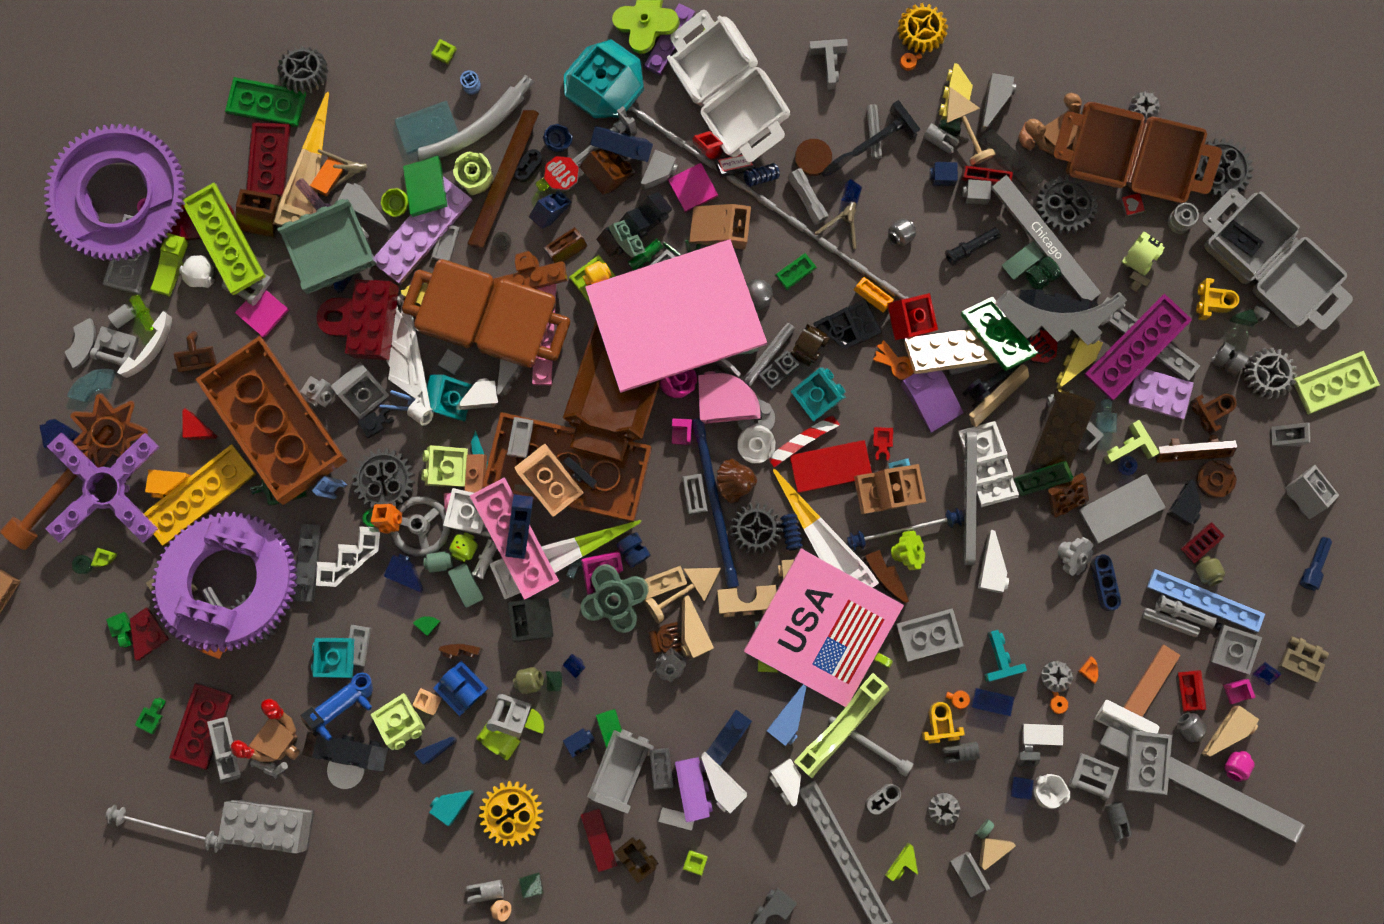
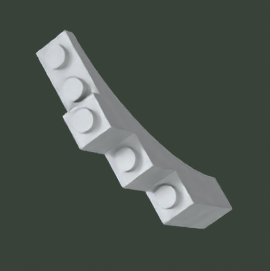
M1007 290L994 303L1026 338L1034 337L1040 331V327L1043 326L1058 342L1060 339L1062 341L1071 334L1069 331L1073 329L1089 345L1090 343H1096L1101 338L1100 334L1103 332L1098 326L1106 324L1110 320L1109 316L1115 311L1119 312L1122 310L1127 299L1119 292L1108 301L1094 308L1074 313H1056L1033 307L1016 297L1010 290Z

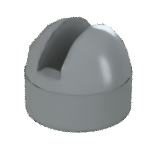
M1256 305L1253 316L1255 320L1264 321L1268 318L1271 311Z

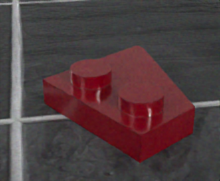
M144 608L130 618L136 661H140L170 639L149 608Z

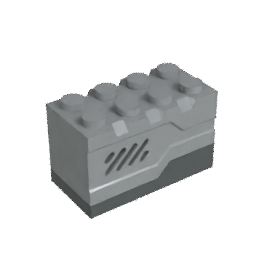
M238 799L224 802L217 843L257 847L296 854L306 851L309 848L315 810Z

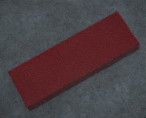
M600 808L581 814L598 872L618 866Z

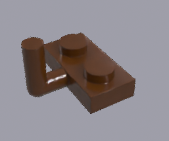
M192 331L186 337L189 350L173 354L178 372L217 365L213 346L196 348L194 341L198 336L196 331Z

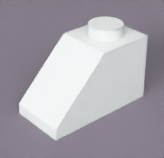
M487 378L477 380L458 403L456 410L494 407L498 403L495 381H489Z

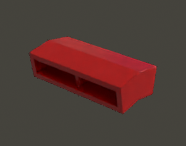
M965 165L962 180L991 181V184L995 185L1000 180L990 179L989 175L1000 177L1007 175L1012 180L1013 172ZM967 172L985 174V178L968 176Z

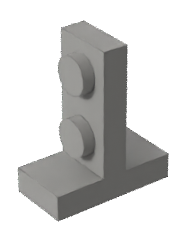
M847 39L810 41L809 55H824L827 90L835 89L836 82H839V73L835 71L837 54L847 52Z

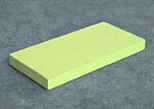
M1364 351L1294 379L1296 381L1294 386L1308 415L1380 386Z

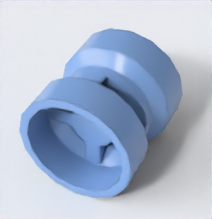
M470 70L462 73L460 82L463 90L469 95L478 93L481 89L478 75Z

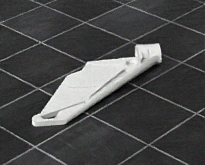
M398 296L397 301L402 302L403 306L404 300ZM397 306L390 359L386 360L390 366L388 379L416 399L409 406L407 415L422 426H425L433 418V409L430 407L413 316L403 313L402 306L401 311Z

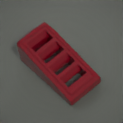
M1211 522L1201 529L1180 550L1194 564L1219 543L1225 535ZM1208 530L1215 537V539L1207 532ZM1204 536L1210 543L1207 544L1201 537ZM1196 541H1198L1200 545L1204 548L1203 550H1201L1198 547V545L1195 543ZM1192 546L1198 555H1195L1189 547Z

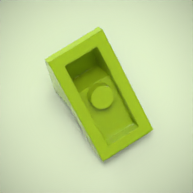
M909 843L906 844L885 874L892 881L900 879L905 871L903 869L904 866H907L918 875L914 848Z

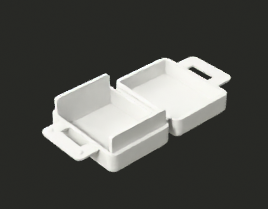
M701 10L671 34L670 39L678 52L673 56H667V59L692 101L702 107L701 115L712 133L723 143L721 147L724 152L731 157H737L742 153L746 161L753 162L784 138L785 133L779 124L790 116V110L765 71L756 67L758 63L757 58L733 21L719 15L717 17L718 20L714 22L706 10ZM702 24L706 30L686 44L683 38ZM769 132L772 133V134H770L768 137H766L764 140H762L760 143H758L756 146H754L753 148H751V146H752L754 143H756L758 140H760V139H761L762 137H764L766 134H768Z

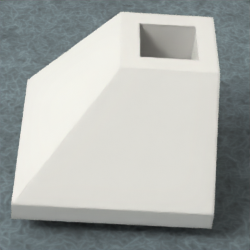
M789 758L770 771L772 775L769 778L776 788L780 786L783 792L780 795L787 805L791 803L794 807L797 805L801 774Z

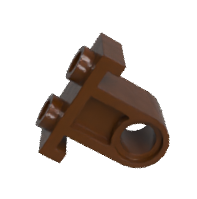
M1222 394L1206 404H1203L1201 401L1204 398L1203 395L1190 401L1193 412L1199 415L1203 429L1208 431L1209 434L1222 428L1221 425L1216 426L1215 420L1227 415L1236 408L1237 402L1233 395ZM1221 400L1227 403V409L1221 406Z

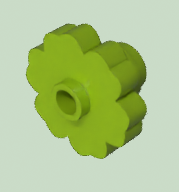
M915 531L903 532L902 537L899 538V543L891 549L892 558L895 561L903 562L904 566H908L909 570L921 569V564L925 563L924 544L920 535H916Z

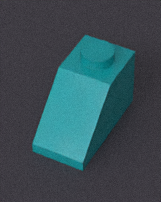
M468 790L442 795L440 798L436 797L430 804L432 809L429 813L447 826H450L474 792Z

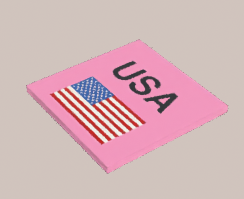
M801 548L745 647L744 652L846 707L904 605Z

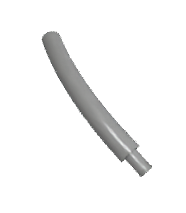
M524 75L515 87L510 86L483 116L462 131L437 143L418 148L419 161L435 156L439 158L448 156L487 135L501 124L524 100L522 95L534 83L532 79Z

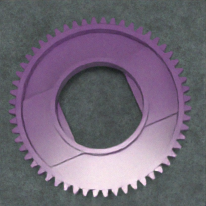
M111 124L110 129L106 125H103L102 130L97 126L95 133L89 129L88 136L81 133L82 139L75 137V144L69 141L70 148L63 147L65 153H58L61 159H54L57 165L50 166L54 172L47 173L51 179L45 182L50 186L44 187V190L48 192V194L44 195L48 200L45 202V205L49 207L46 209V212L50 214L48 219L52 221L51 225L56 228L55 231L60 235V238L65 240V243L88 257L90 255L94 259L99 257L103 261L105 258L112 261L114 257L115 260L120 261L121 257L124 260H127L128 256L135 258L137 253L142 256L143 251L149 252L150 247L156 248L155 244L157 242L161 244V239L163 237L167 238V233L173 231L171 227L177 225L175 220L181 218L178 214L183 212L181 205H185V202L182 198L186 197L181 192L186 190V187L182 185L186 182L182 177L184 173L180 170L182 166L177 163L179 160L174 156L175 154L167 144L165 145L161 139L159 140L156 135L153 136L151 132L148 131L146 133L143 128L140 130L136 126L131 128L128 124H126L125 128L118 124L116 128L114 124ZM113 163L134 165L138 167L147 189V197L143 207L135 216L127 221L116 224L100 222L97 211L92 204L93 201L90 193L86 188L89 180L99 169Z
M225 512L223 517L220 513H217L216 517L209 515L208 519L202 517V521H194V525H187L188 528L186 530L181 529V534L175 535L176 539L174 541L170 540V546L164 548L166 550L165 553L160 554L162 559L157 561L159 567L154 568L157 574L152 577L156 581L152 583V587L155 588L152 594L156 596L152 599L156 603L154 608L159 611L157 615L161 618L160 621L166 624L165 628L170 630L169 632L172 635H176L175 637L178 640L182 639L184 644L188 643L191 647L196 645L198 650L203 648L207 652L210 648L213 652H217L218 648L221 652H225L226 647L229 651H233L234 645L239 650L241 649V643L248 647V640L256 643V636L263 639L262 632L270 633L268 627L275 629L274 621L280 623L281 620L278 616L286 615L283 609L290 608L287 602H293V599L289 595L295 594V591L291 588L297 586L293 581L297 579L296 574H294L297 568L293 566L296 564V561L292 559L294 554L290 552L292 549L287 545L288 542L283 539L282 534L278 533V530L273 528L270 523L267 524L265 520L262 519L260 521L257 516L253 518L248 514L245 517L243 513H240L238 516L235 512L231 516L228 512ZM221 550H229L250 556L257 570L256 584L251 595L244 603L232 610L218 605L214 606L200 600L195 601L192 595L191 584L195 570L205 558Z

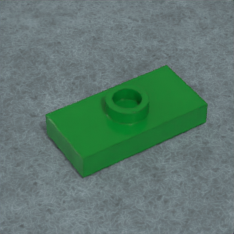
M804 253L775 274V277L787 291L816 270L817 267L808 255Z

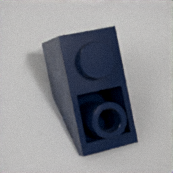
M557 190L538 200L529 218L543 229L551 225L571 205L572 201L564 193Z

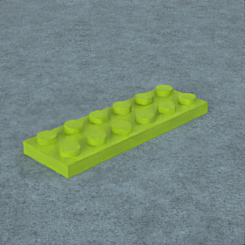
M215 183L183 199L187 213L232 295L239 293L266 277Z

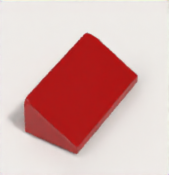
M1201 670L1178 672L1183 712L1206 710Z

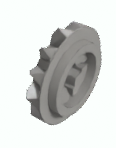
M1146 91L1137 93L1130 102V111L1141 113L1145 121L1149 117H1156L1161 106L1159 105V98H1156L1153 93H1147ZM1144 100L1146 101L1147 105H1150L1147 108V111H1145L1144 106H1141L1144 103Z
M1060 661L1048 663L1043 668L1041 675L1044 685L1053 692L1067 690L1074 678L1072 670L1066 663ZM1057 670L1059 671V675H1062L1064 677L1059 679L1058 684L1056 677L1050 676L1052 674H1055Z
M940 793L934 796L928 807L930 817L940 825L953 824L959 818L961 810L958 800L947 793ZM948 803V809L952 814L944 813L941 816L942 810L937 805L945 806Z

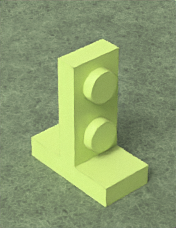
M1140 420L1128 426L1134 437L1123 442L1125 446L1120 449L1116 446L1107 451L1108 455L1103 458L1107 465L1138 447H1141L1147 459L1159 454Z

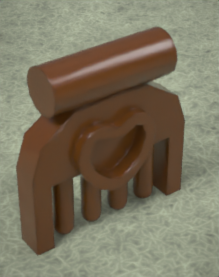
M678 622L662 625L658 628L657 633L656 630L648 632L653 654L661 651L666 653L670 648L682 646V643L672 644L681 640V638H674V636H679L680 633H669L677 631L679 628L667 629V627L678 625ZM681 648L674 649L676 652L682 651Z

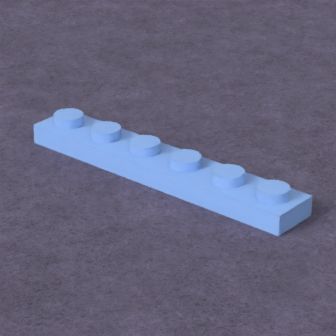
M1153 569L1146 587L1254 632H1259L1265 616L1260 611L1157 569Z

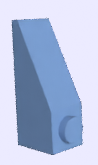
M804 684L766 730L784 746L787 743L791 745L798 737L795 733L798 731L806 691Z

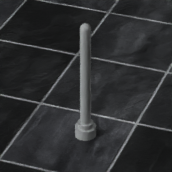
M830 717L829 723L832 724L836 718ZM855 730L849 735L896 766V769L904 777L911 770L912 762L898 759Z

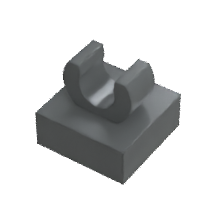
M1024 744L1023 752H1020L1017 757V765L1038 766L1041 760L1040 752H1033V744Z

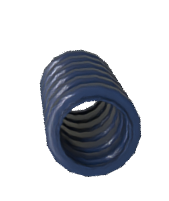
M775 163L767 164L760 168L750 169V171L746 170L744 172V181L748 187L756 186L758 183L762 184L763 182L766 183L779 179L780 171Z
M787 514L780 518L783 521L781 525L784 526L783 532H785L784 538H786L785 544H787L786 550L788 551L803 547V544L800 542L802 538L799 537L801 532H798L800 527L797 526L799 523L796 520L797 514Z

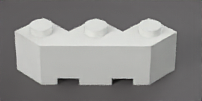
M359 526L358 545L338 544L337 563L317 562L316 586L336 587L369 557L377 553L379 550V529L376 527Z

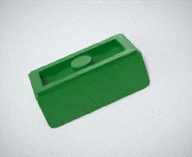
M615 709L596 715L606 749L613 731L621 732L622 730Z

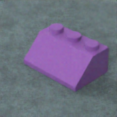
M699 757L676 761L675 766L686 822L710 817L709 812H713L711 800L706 798L705 792H709L707 780L703 781L702 773L705 772L703 761H700Z

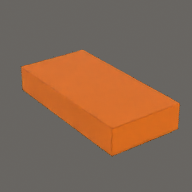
M328 157L310 184V189L327 197L345 170L334 168L333 165L345 164Z

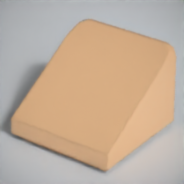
M420 688L412 706L425 713L434 715L442 698Z

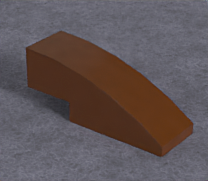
M880 550L865 555L863 558L868 568L881 586L901 603L909 602L895 566L886 567Z

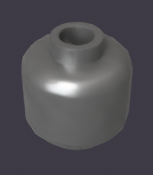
M900 219L888 229L889 241L893 245L900 247L908 244L916 236L914 223L907 219Z
M1185 713L1177 720V730L1187 742H1200L1205 738L1207 726L1197 714Z

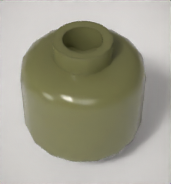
M1207 556L1199 560L1200 564L1196 567V573L1202 584L1212 587L1223 582L1225 571L1219 559Z
M535 667L521 669L517 671L516 678L513 679L514 687L524 695L538 692L544 684L543 674Z

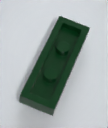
M1063 461L1016 476L1013 480L1020 495L1024 496L1070 482L1074 477L1067 462Z

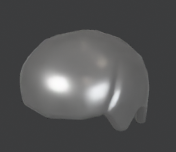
M759 279L749 282L747 287L755 310H762L768 307L773 295L770 284Z

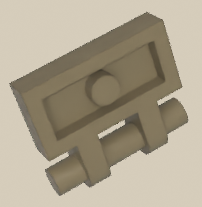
M1291 636L1288 643L1294 645L1295 649L1286 648L1279 667L1318 683L1325 664L1318 662L1320 657L1327 659L1329 652L1322 650L1323 648L1318 645L1313 646L1307 643L1305 639ZM1306 650L1310 652L1311 657L1309 658L1303 655L1302 651Z

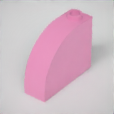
M713 371L704 372V375H698L700 420L703 423L761 419L759 401L753 390L741 379L730 374Z

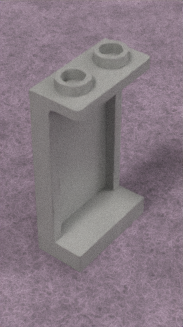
M622 729L621 732L613 731L587 797L595 802L628 814L631 806L627 802L649 749L653 750L654 746L649 744V739L641 736L638 739L633 738V733Z

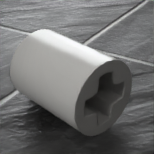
M124 304L108 315V318L119 329L135 317L132 312L135 309L133 307L129 308L128 305Z

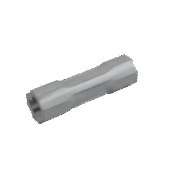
M802 168L791 172L787 178L798 193L814 225H818L828 219V213L819 202Z

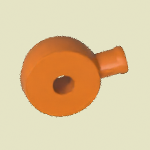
M905 53L900 58L901 68L906 71L913 70L917 65V60L922 59L921 53L917 55Z
M956 691L954 694L946 693L945 697L951 699L954 707L958 709H964L970 703V697L965 691Z
M1052 691L1054 697L1050 701L1051 710L1056 714L1065 713L1068 709V701L1063 696H1059V692Z

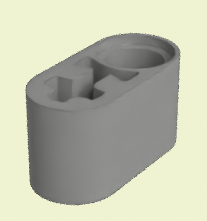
M886 784L866 800L867 810L872 814L882 813L900 799V788L894 784ZM893 787L896 790V796L889 799L886 796V791L888 788ZM882 794V797L887 801V803L885 804V802L882 801L878 804L879 809H871V806L873 805L872 801L874 800L878 802L879 800H881L882 798L879 797V795Z

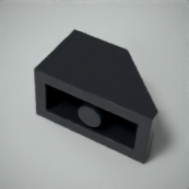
M1191 479L1185 483L1167 512L1169 516L1185 526L1192 523L1195 524L1201 516L1199 512L1202 507L1194 480Z

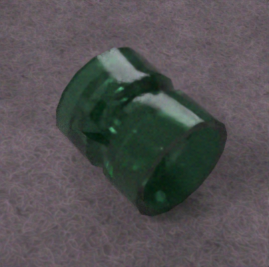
M1046 256L1038 262V266L1034 265L1028 269L1025 275L1034 289L1042 290L1049 285V281L1053 282L1059 278L1062 272L1058 264L1051 257Z

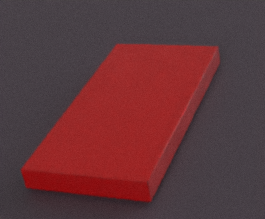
M865 440L790 456L797 493L855 482L854 476L872 473Z

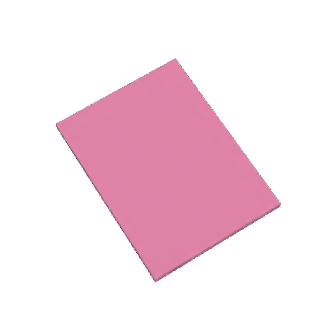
M731 240L586 286L620 393L767 345Z

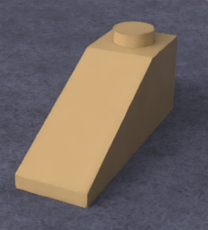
M689 595L682 599L681 643L683 646L681 649L684 656L692 660L712 650L714 647Z
M1233 706L1201 754L1210 757L1244 739L1249 734L1252 735L1258 727L1257 722L1259 719L1241 706Z

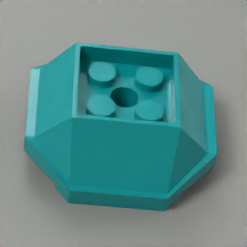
M612 39L586 47L564 73V94L566 99L593 118H619L617 110L623 106L627 111L645 90L640 59ZM606 75L603 79H598L600 76Z

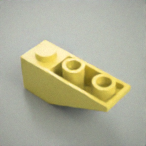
M1080 337L1074 338L1070 347L1073 349L1072 353L1066 356L1063 363L1066 367L1063 372L1060 371L1056 379L1058 383L1056 389L1063 387L1097 359L1103 342L1097 341L1094 344L1090 343L1087 345Z

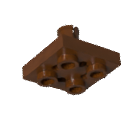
M1083 473L1075 476L1070 482L1054 486L1048 490L1051 513L1055 518L1065 515L1070 510L1082 506L1089 501L1087 481Z

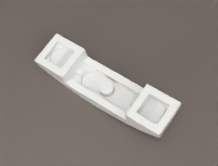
M164 311L160 314L152 325L158 331L137 359L133 360L128 357L117 373L128 378L143 370L155 359L168 338L172 324L171 316Z

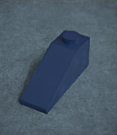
M596 126L594 127L590 142L592 146L648 162L653 144L647 139Z
M516 494L513 496L505 557L525 559L533 497Z
M735 710L706 753L721 766L752 721L738 710Z

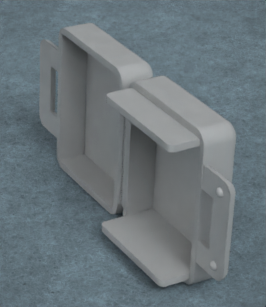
M1230 189L1203 216V222L1214 232L1205 242V250L1241 283L1248 284L1256 279L1258 282L1252 289L1253 294L1290 328H1298L1309 319L1319 329L1325 330L1352 303V295L1341 286L1347 278L1346 271L1308 237L1298 240L1296 235L1300 226L1262 191L1252 194L1246 200L1237 190ZM1234 203L1238 209L1222 225L1217 218ZM1232 220L1264 241L1252 258L1221 236ZM1333 293L1338 300L1322 316L1316 310Z

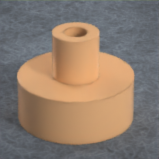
M497 900L490 907L492 917L499 921L507 920L511 913V904L508 901Z

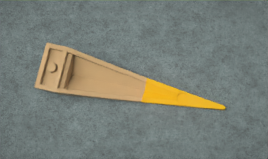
M329 92L325 93L278 203L273 222L275 225L282 226L286 222L299 220L302 215H311L316 212L318 192L310 189V184L320 171L322 154L318 153V149L322 150Z

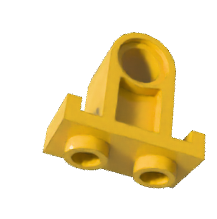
M1206 278L1198 286V295H1200V302L1197 303L1196 313H1199L1198 319L1207 320L1212 312H1230L1239 304L1238 294L1232 290L1210 288V285L1214 283V279ZM1224 298L1229 299L1230 305L1225 304Z
M937 702L930 706L929 717L932 735H929L928 732H922L923 740H928L929 744L939 743L940 738L947 737L948 741L960 740L959 736L964 735V728L958 727L957 732H954L950 707L944 702ZM939 706L945 711L944 716L941 718L935 714V710Z

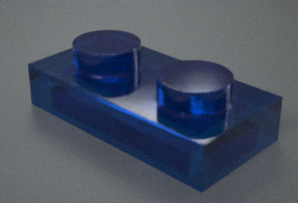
M975 688L971 708L1011 716L1015 697Z

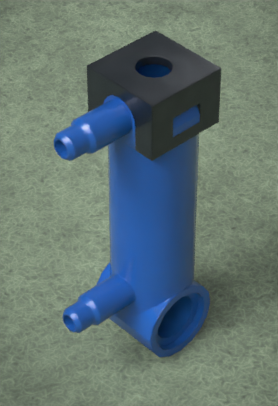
M363 672L355 674L351 682L315 709L311 707L300 715L303 724L314 737L320 734L327 741L331 740L332 736L325 725L357 701L366 710H371L372 706L366 699L373 692L370 676ZM361 684H366L364 687H358Z

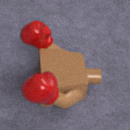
M266 699L261 703V709L269 718L249 746L241 740L233 741L230 746L231 753L237 758H251L259 762L282 760L285 755L295 760L301 751L293 746L298 738L295 734L296 728L293 720L284 713L275 700Z

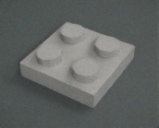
M1222 624L1210 661L1250 675L1262 637Z

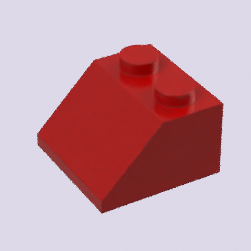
M930 293L887 303L895 340L938 330Z

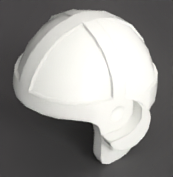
M202 255L190 256L186 259L184 265L180 267L179 273L182 275L183 281L190 287L209 288L215 281L213 279L214 267Z
M1047 774L1044 776L1040 775L1036 779L1037 784L1033 789L1035 800L1041 807L1055 809L1063 802L1067 803L1070 799V791L1060 776Z

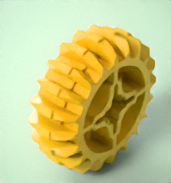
M921 3L918 8L915 4L912 9L908 7L906 13H902V19L898 22L899 27L897 31L900 33L899 39H904L902 44H909L908 50L913 47L915 48V53L918 52V49H921L922 54H924L926 49L932 52L933 48L938 49L939 44H943L944 38L947 36L946 30L948 25L945 24L946 18H941L943 13H937V7L931 9L930 4L924 7V4ZM931 21L935 24L937 32L930 25ZM908 25L914 30V36L910 33Z

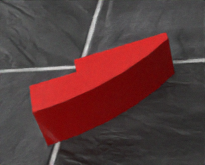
M711 131L695 135L692 138L693 144L710 159L719 158L724 151L721 147L723 143Z

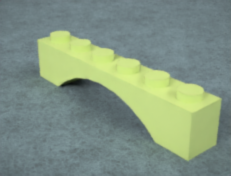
M872 673L835 721L794 762L812 778L886 695L889 687Z

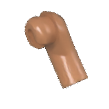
M1025 122L1018 139L1024 148L1032 150L1035 147V141L1026 132Z

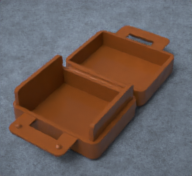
M1087 102L1083 107L1082 114L1066 112L1064 114L1054 149V157L1068 161L1066 167L1068 176L1115 188H1123L1128 182V188L1133 192L1178 203L1186 202L1190 191L1203 194L1211 191L1222 150L1219 147L1205 144L1207 138V131L1205 129L1158 117H1149L1146 123H1144L1145 118L1141 113L1096 102ZM1073 124L1078 125L1072 150H1069L1067 145ZM1201 155L1209 157L1202 181L1194 180Z
M444 259L436 262L432 273L423 270L415 271L402 306V311L405 314L416 317L414 326L419 333L465 348H471L475 342L481 353L527 368L535 365L537 357L550 361L558 359L570 326V319L553 313L556 300L552 294L506 279L500 280L497 287H493L494 280L490 274ZM423 282L427 283L428 286L420 306H416L415 303ZM549 323L557 325L550 348L542 346Z

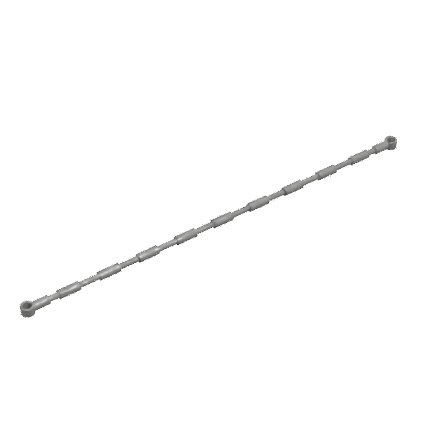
M633 104L628 109V111L635 113L642 121L661 131L672 142L691 152L702 163L717 171L713 160L703 153L697 152L673 132L664 129L653 118L643 111L634 108ZM734 175L726 176L728 181L741 190L744 189L754 196L758 202L771 211L774 210L801 232L807 233L817 240L818 244L831 253L837 254L847 261L848 265L861 274L867 275L894 297L897 296L901 300L909 298L899 293V290L885 280L882 281L873 275L865 266L843 254L832 243L823 237L815 235V233L806 228V225L793 216L790 217L776 207V204L747 187L746 183Z

